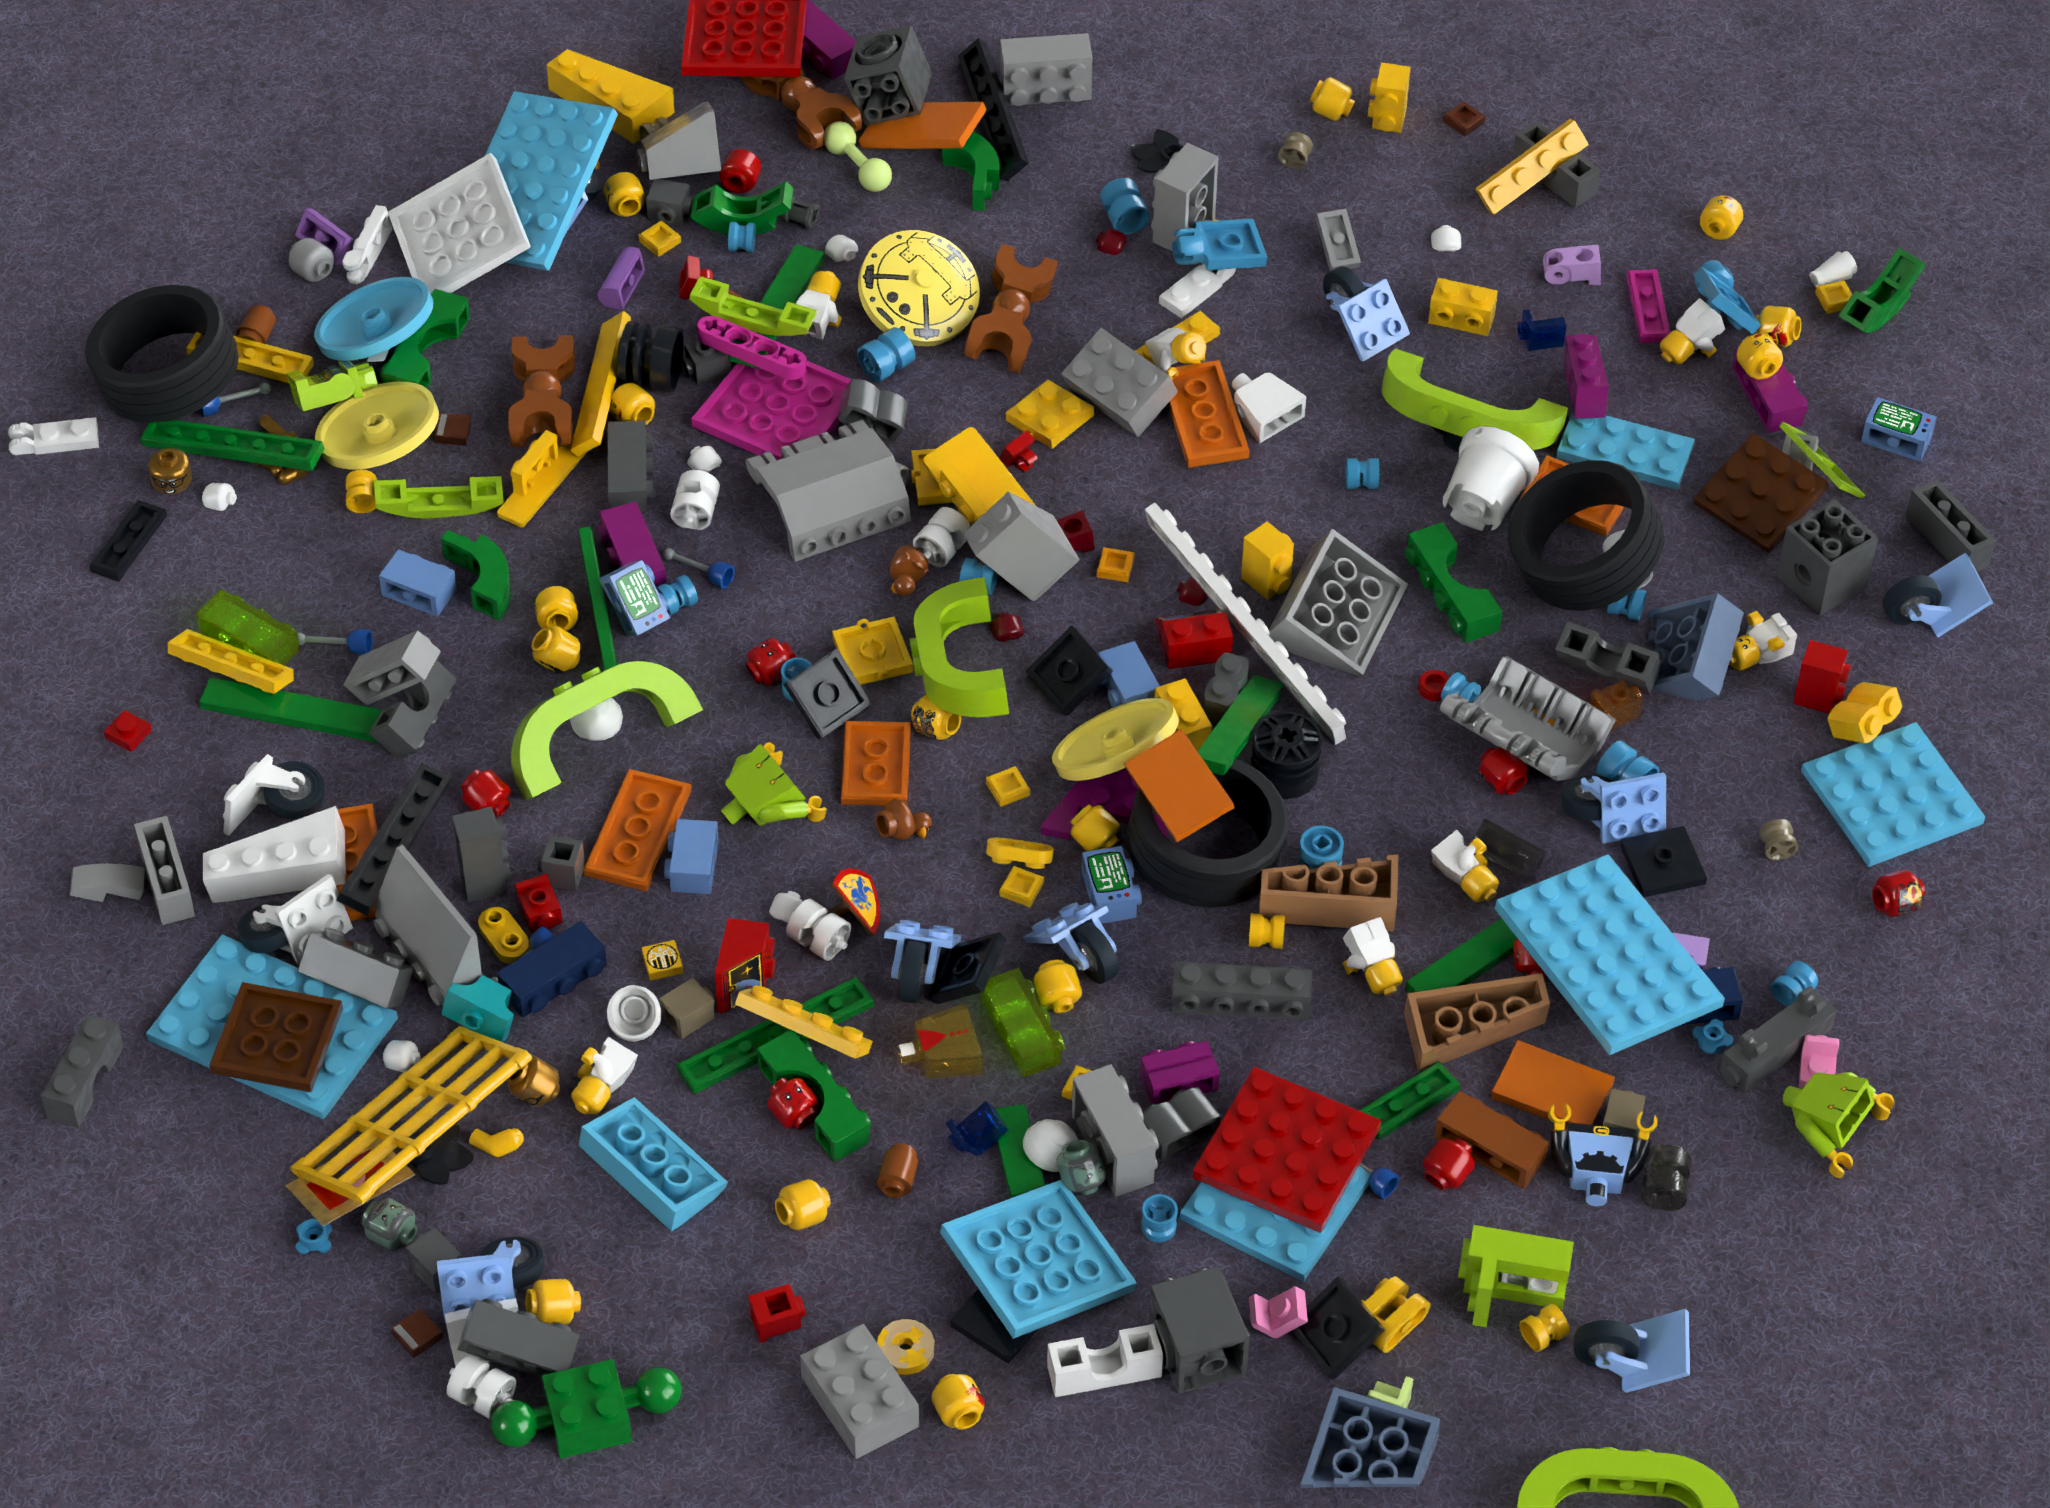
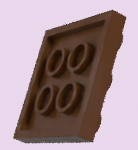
M1752 433L1698 492L1693 501L1695 505L1767 553H1770L1785 537L1786 528L1800 520L1829 486L1827 480L1755 433Z
M242 982L209 1064L210 1072L222 1076L312 1092L343 1011L342 1001Z

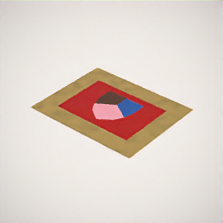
M376 1139L332 1177L336 1179L341 1177L379 1145L382 1140ZM392 1151L352 1186L358 1188L396 1154ZM325 1164L319 1166V1167L316 1168L315 1170L318 1171V1170H319L321 1167H323ZM407 1165L404 1166L378 1188L374 1195L364 1203L409 1179L415 1173ZM298 1178L285 1185L322 1226L362 1205L305 1179Z

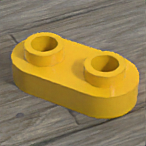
M999 837L987 840L986 854L992 857L993 862L998 864H1011L1012 861L1025 862V866L1029 868L1043 869L1045 864H1050L1053 860L1054 848L1047 844Z
M492 907L481 913L478 919L480 934L499 960L506 964H511L530 950L527 935L509 911L501 907ZM511 942H516L514 945H508Z

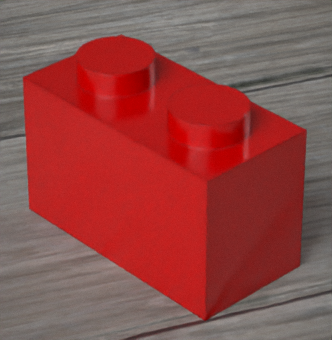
M1810 640L1801 664L1793 704L1830 714L1835 703L1838 704L1843 701L1846 685L1841 683L1846 684L1851 668L1850 664H1846L1848 650Z

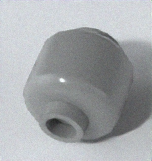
M304 238L292 246L289 252V266L293 272L309 282H318L330 274L334 265V255L328 247L314 238Z

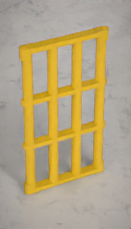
M458 1026L438 1046L408 1071L398 1076L395 1082L359 1112L349 1117L346 1123L309 1154L300 1158L290 1169L293 1174L303 1180H308L352 1199L354 1202L363 1204L374 1195L378 1188L417 1155H421L431 1143L458 1120L474 1110L477 1104L517 1070H521L532 1060V1056L524 1049L471 1031L463 1026ZM462 1042L469 1043L426 1080L421 1079L425 1073ZM483 1049L489 1051L446 1088L440 1086ZM503 1057L509 1059L468 1095L460 1094ZM406 1089H414L375 1123L369 1121ZM427 1096L434 1097L395 1131L389 1129ZM447 1104L454 1105L416 1139L409 1138ZM356 1131L363 1132L318 1171L313 1169ZM376 1139L382 1140L379 1145L338 1179L332 1177ZM395 1148L403 1149L358 1188L352 1186Z

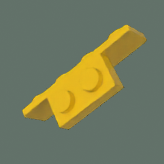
M545 430L538 440L536 439L531 443L527 453L521 460H517L513 464L510 473L513 493L498 509V517L518 527H525L586 453L577 457L570 451L571 446H558L557 434Z

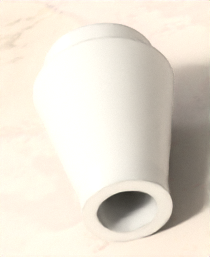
M1848 251L1836 252L1816 270L1810 272L1809 276L1815 286L1848 280L1857 272V265Z

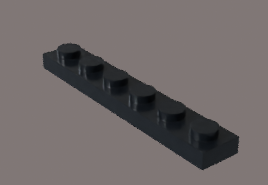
M978 38L958 55V59L973 102H984L987 109L980 122L987 141L997 153L999 177L1009 181L1029 162L987 44Z
M423 763L420 764L340 890L336 901L366 916L375 904L396 848L402 844L407 850L410 848L447 789L451 780L450 776Z

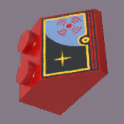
M1211 609L1155 618L1168 670L1216 663L1225 652L1232 654L1233 634L1227 614L1223 610Z
M728 918L715 970L718 1013H726L738 1006L735 1005L739 991L755 985L765 987L767 978L773 979L776 968V958H772L775 938H771L769 935V923Z

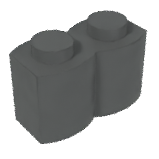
M852 379L843 390L838 419L847 426L862 419L869 428L874 429L881 440L896 441L904 430L908 401L894 392L879 390L868 381Z
M1225 652L1217 660L1214 677L1207 684L1204 696V712L1212 726L1216 727L1248 683V658Z
M1198 1087L1188 1090L1182 1089L1176 1092L1169 1102L1152 1104L1143 1111V1122L1146 1128L1152 1129L1158 1139L1159 1148L1156 1149L1155 1153L1161 1161L1167 1160L1188 1147L1213 1136L1221 1123V1116Z

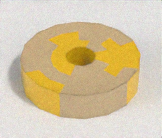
M901 1319L893 1321L885 1326L878 1336L877 1344L898 1374L911 1375L925 1369L934 1357L935 1341L932 1332L924 1324L916 1320ZM908 1344L911 1345V1348L903 1350L900 1346Z

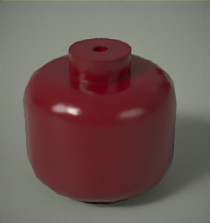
M1109 227L1105 233L1100 231L1095 240L1096 243H1099L1097 249L1110 255L1122 253L1128 241H1126L1127 236L1113 227Z
M1192 576L1186 582L1181 580L1176 590L1180 593L1178 599L1181 602L1193 606L1202 605L1208 598L1207 593Z
M1008 612L999 613L996 616L997 618L990 623L991 632L997 641L1015 640L1024 635L1021 619L1015 614H1009Z

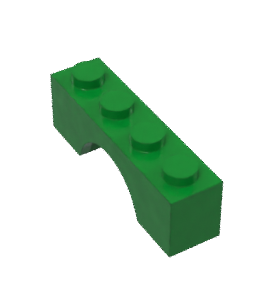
M434 289L431 293L433 298L431 314L415 333L395 346L392 358L383 365L380 377L383 383L397 381L412 382L428 388L432 382L430 363L422 354L429 346L436 342L459 338L470 320L468 298Z
M1442 522L1409 533L1408 546L1405 549L1407 562L1410 566L1416 567L1422 585L1426 589L1430 588L1434 594L1436 606L1440 611L1444 610L1449 617V623L1455 634L1459 633L1465 643L1499 632L1502 610L1489 590L1466 587L1455 581L1449 574L1448 570L1456 562L1458 544L1445 524Z
M789 1030L757 1048L758 1068L772 1085L782 1078L787 1080L800 1078L816 1094L823 1108L815 1119V1138L834 1162L870 1143V1128L872 1125L868 1115L864 1110H858L854 1106L849 1092L843 1085L838 1086L829 1067L824 1062H818L806 1039H800L793 1030Z

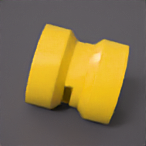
M360 469L354 470L346 476V506L351 512L356 514L370 513L376 509L374 480H377V477L373 472Z
M1251 913L1249 947L1259 948L1262 944L1266 945V943H1269L1273 949H1283L1285 916L1274 915L1271 920H1268V918H1264L1261 914Z
M1549 1304L1542 1308L1536 1317L1530 1315L1519 1323L1522 1337L1534 1352H1540L1549 1346L1550 1341H1559L1570 1334L1568 1321L1555 1304Z

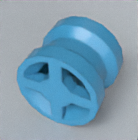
M730 222L728 233L729 252L744 249L747 253H754L755 223L739 225L737 222Z
M1456 672L1446 682L1441 693V699L1444 700L1449 694H1458L1469 700L1468 703H1473L1481 693V686L1476 682L1470 683L1466 681L1463 674Z

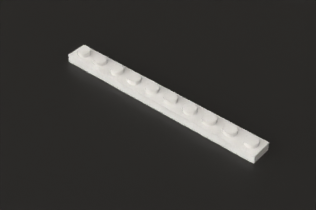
M1156 503L1147 507L1145 513L1151 529L1218 608L1226 612L1229 621L1279 680L1284 683V686L1335 745L1346 739L1344 730L1346 721L1337 708L1331 709L1326 704L1327 699L1322 690L1317 685L1312 687L1309 684L1304 669L1298 663L1292 664L1287 658L1289 657L1287 650L1280 641L1274 643L1269 637L1270 632L1265 623L1260 618L1255 620L1250 614L1251 609L1247 602L1241 596L1236 598L1231 592L1232 587L1225 576L1222 574L1217 576L1212 570L1214 566L1205 553L1199 554L1194 549L1195 543L1186 531L1181 533L1177 529V523L1172 514L1167 509L1162 511Z

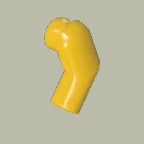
M516 1128L506 1129L492 1136L480 1129H475L470 1136L469 1144L493 1157H501L517 1150L522 1145L524 1136Z

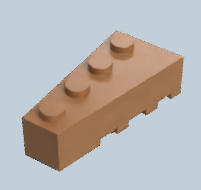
M1398 854L1387 855L1386 860L1371 862L1369 857L1357 859L1356 864L1337 865V861L1323 862V865L1319 868L1308 869L1306 865L1263 869L1259 914L1264 918H1268V920H1271L1274 915H1284V924L1351 928L1381 917L1386 930L1394 931L1398 892Z
M1543 974L1407 993L1404 1016L1418 1071L1422 1072L1438 1061L1441 1064L1546 1023L1550 1001Z

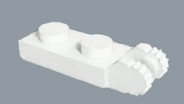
M375 206L370 217L366 218L364 229L359 238L355 239L353 250L346 252L342 263L344 269L349 271L346 276L350 283L357 285L365 280L392 231L386 206Z
M1203 263L1202 265L1199 264L1159 296V304L1180 318H1183L1220 289L1222 284L1235 274L1236 268L1218 270L1214 274L1213 270H1207Z
M96 417L33 424V426L28 423H20L8 428V436L12 439L9 443V451L13 455L31 453L38 455L99 448Z

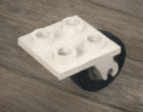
M267 754L259 763L254 762L248 768L245 778L239 785H232L224 796L223 833L229 836L258 804L268 805L272 812L286 819L297 820L314 814L324 799L325 786L322 776L314 767L304 762L288 761L277 766L272 765L273 757Z
M327 874L288 902H267L248 911L238 924V934L243 945L249 951L266 953L282 949L291 952L295 962L300 965L310 933L324 931L325 928H332L345 934L353 929L344 904L336 901L339 892L333 877Z

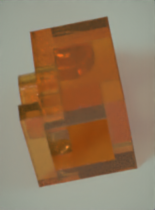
M1621 680L1601 691L1598 689L1593 690L1590 704L1616 719L1610 730L1612 731L1640 717L1643 696L1637 686L1631 685L1629 687L1624 680Z

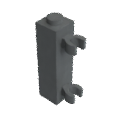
M1810 985L1798 994V999L1756 1030L1749 1029L1739 1037V1042L1723 1053L1720 1072L1724 1080L1729 1085L1736 1086L1743 1093H1746L1801 1053L1806 1035H1825L1833 1029L1837 1010Z

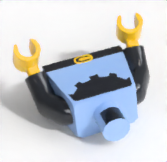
M1554 1104L1551 1105L1548 1109V1118L1554 1123V1128L1551 1129V1157L1562 1175L1570 1179L1572 1189L1586 1191V1202L1589 1205H1605L1607 1193L1620 1194L1623 1184L1633 1182L1645 1168L1652 1142L1649 1139L1650 1132L1656 1129L1658 1123L1656 1115L1654 1116L1653 1125L1649 1128H1644L1640 1124L1643 1112L1638 1114L1636 1124L1639 1129V1135L1635 1136V1130L1585 1124L1568 1123L1566 1129L1565 1122L1571 1116V1108L1568 1104H1565V1116L1563 1119H1558L1554 1115Z

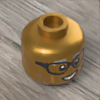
M166 448L155 452L151 456L148 467L151 483L156 491L162 494L173 495L184 491L190 485L192 474L189 458L183 451L175 448Z
M532 1056V1060L521 1070H517L507 1079L510 1093L532 1107H540L547 1102L553 1101L560 1090L558 1070L536 1056Z

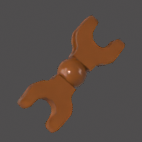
M802 67L800 77L739 76L752 93L772 96L779 102L783 101L784 106L788 110L795 112V119L798 122L797 138L810 150L824 146L822 142L823 129H826L831 123L837 121L846 122L853 127L855 132L862 128L861 113L857 106L845 95L828 93L821 87L816 88L811 79L804 77Z
M1002 243L991 274L992 284L999 294L992 302V312L981 315L972 322L963 356L977 360L982 351L988 349L998 350L1004 353L1008 359L1007 370L1021 374L1032 341L1031 334L1023 323L1030 315V304L1041 301L1049 295L1059 261L1045 257L1040 266L1033 268L1025 267L1014 258L1015 247Z
M559 335L556 344L545 349L534 348L529 345L528 336H513L511 347L512 358L514 359L513 373L519 380L524 382L522 389L524 398L509 408L510 447H526V442L530 436L536 433H544L545 430L557 434L558 446H571L573 441L571 406L561 400L560 397L562 394V381L570 378L575 373L573 335Z

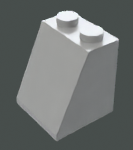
M702 102L641 140L642 149H637L639 167H641L642 172L647 173L650 180L721 171L715 113L709 102Z
M1009 491L963 533L976 557L1032 601L1037 600L1080 560L1054 515Z

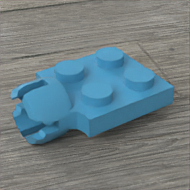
M1253 219L1195 222L1194 228H1183L1174 232V236L1179 237L1172 242L1173 256L1177 264L1195 265L1203 263L1207 270L1266 267L1268 257Z
M1717 260L1704 262L1693 275L1698 291L1708 299L1706 303L1718 314L1722 311L1726 313L1728 321L1738 330L1744 327L1754 334L1761 324L1744 298L1733 289L1734 277L1730 270Z

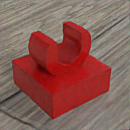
M687 256L679 274V298L690 299V294L700 276L713 280V271L700 269V258Z
M1025 431L1004 448L999 457L1000 461L1006 468L1015 463L1018 469L1024 473L1034 466L1032 463L1038 459L1036 454L1030 450L1035 438L1028 431Z

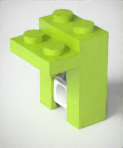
M1473 1225L1471 1239L1464 1238L1458 1274V1279L1465 1280L1463 1293L1470 1294L1467 1311L1474 1312L1472 1325L1487 1327L1491 1297L1545 1307L1549 1304H1555L1559 1309L1563 1310L1574 1242Z

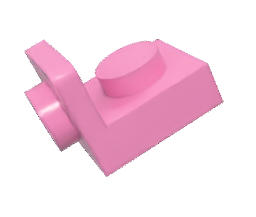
M1806 1035L1804 1037L1800 1056L1799 1087L1804 1088L1813 1074H1836L1839 1039L1828 1038L1824 1035Z
M1296 1286L1270 1300L1257 1294L1249 1297V1317L1252 1327L1272 1338H1279L1308 1322L1305 1291Z

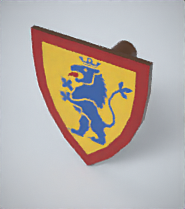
M848 868L841 870L833 878L830 885L842 901L829 909L827 915L835 913L842 918L852 912L872 937L875 935L880 922V905L872 877L858 869Z

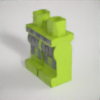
M338 361L339 366H328L321 373L307 377L299 370L286 374L294 403L302 411H307L346 400L351 396L354 399L364 397L362 389L378 385L374 368L369 366L368 362L354 365L350 361Z

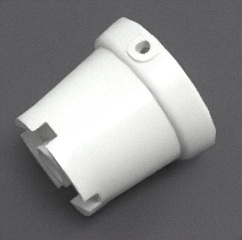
M1485 426L1470 429L1463 436L1459 446V460L1449 486L1443 495V506L1446 507L1447 503H1449L1453 508L1450 516L1463 525L1483 531L1485 525H1493L1491 530H1495L1501 524L1521 490L1526 489L1538 474L1539 462L1534 451L1524 441L1507 431Z

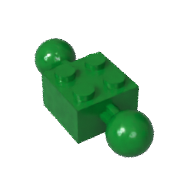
M614 1359L542 1375L547 1406L533 1409L522 1401H507L501 1404L493 1413L491 1430L499 1443L506 1447L518 1448L528 1444L535 1437L537 1430L552 1427L560 1459L632 1442L627 1409L641 1406L649 1413H667L679 1403L682 1395V1386L678 1376L673 1371L664 1367H653L641 1374L636 1385L621 1388Z

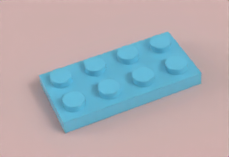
M1572 411L1559 444L1556 458L1574 463L1586 460L1613 462L1623 465L1635 473L1641 481L1678 490L1695 439L1606 416V418H1574Z

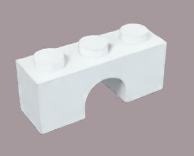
M1154 1324L1119 1330L1117 1341L1103 1349L1093 1350L1086 1348L1083 1337L1048 1344L1047 1368L1055 1397L1162 1377L1163 1352Z

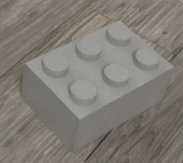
M1088 33L1000 39V83L1008 106L1092 100L1093 57Z
M1186 143L1179 152H1175L1172 155L1169 164L1163 170H1159L1153 180L1155 196L1152 202L1154 219L1151 224L1153 243L1172 251V242L1179 238L1174 236L1175 230L1194 228L1195 222L1213 221L1215 219L1218 156L1190 143Z
M1103 328L1098 330L1061 373L1070 390L1136 437H1139L1178 392L1168 374Z
M1112 1064L1074 1077L1072 1118L1083 1139L1088 1141L1089 1144L1099 1147L1107 1173L1105 1179L1114 1196L1118 1197L1153 1184L1154 1171L1158 1168L1155 1157L1156 1149L1159 1148L1158 1139L1152 1129L1146 1128L1140 1105L1137 1102L1133 1103L1130 1099L1129 1088L1125 1078L1122 1075H1117Z
M864 1324L800 1355L801 1378L855 1459L919 1427V1404Z

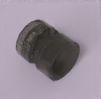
M1657 1145L1648 1150L1644 1165V1172L1646 1174L1644 1175L1641 1188V1199L1648 1207L1664 1211H1675L1685 1206L1692 1163L1691 1156L1686 1150L1673 1145Z

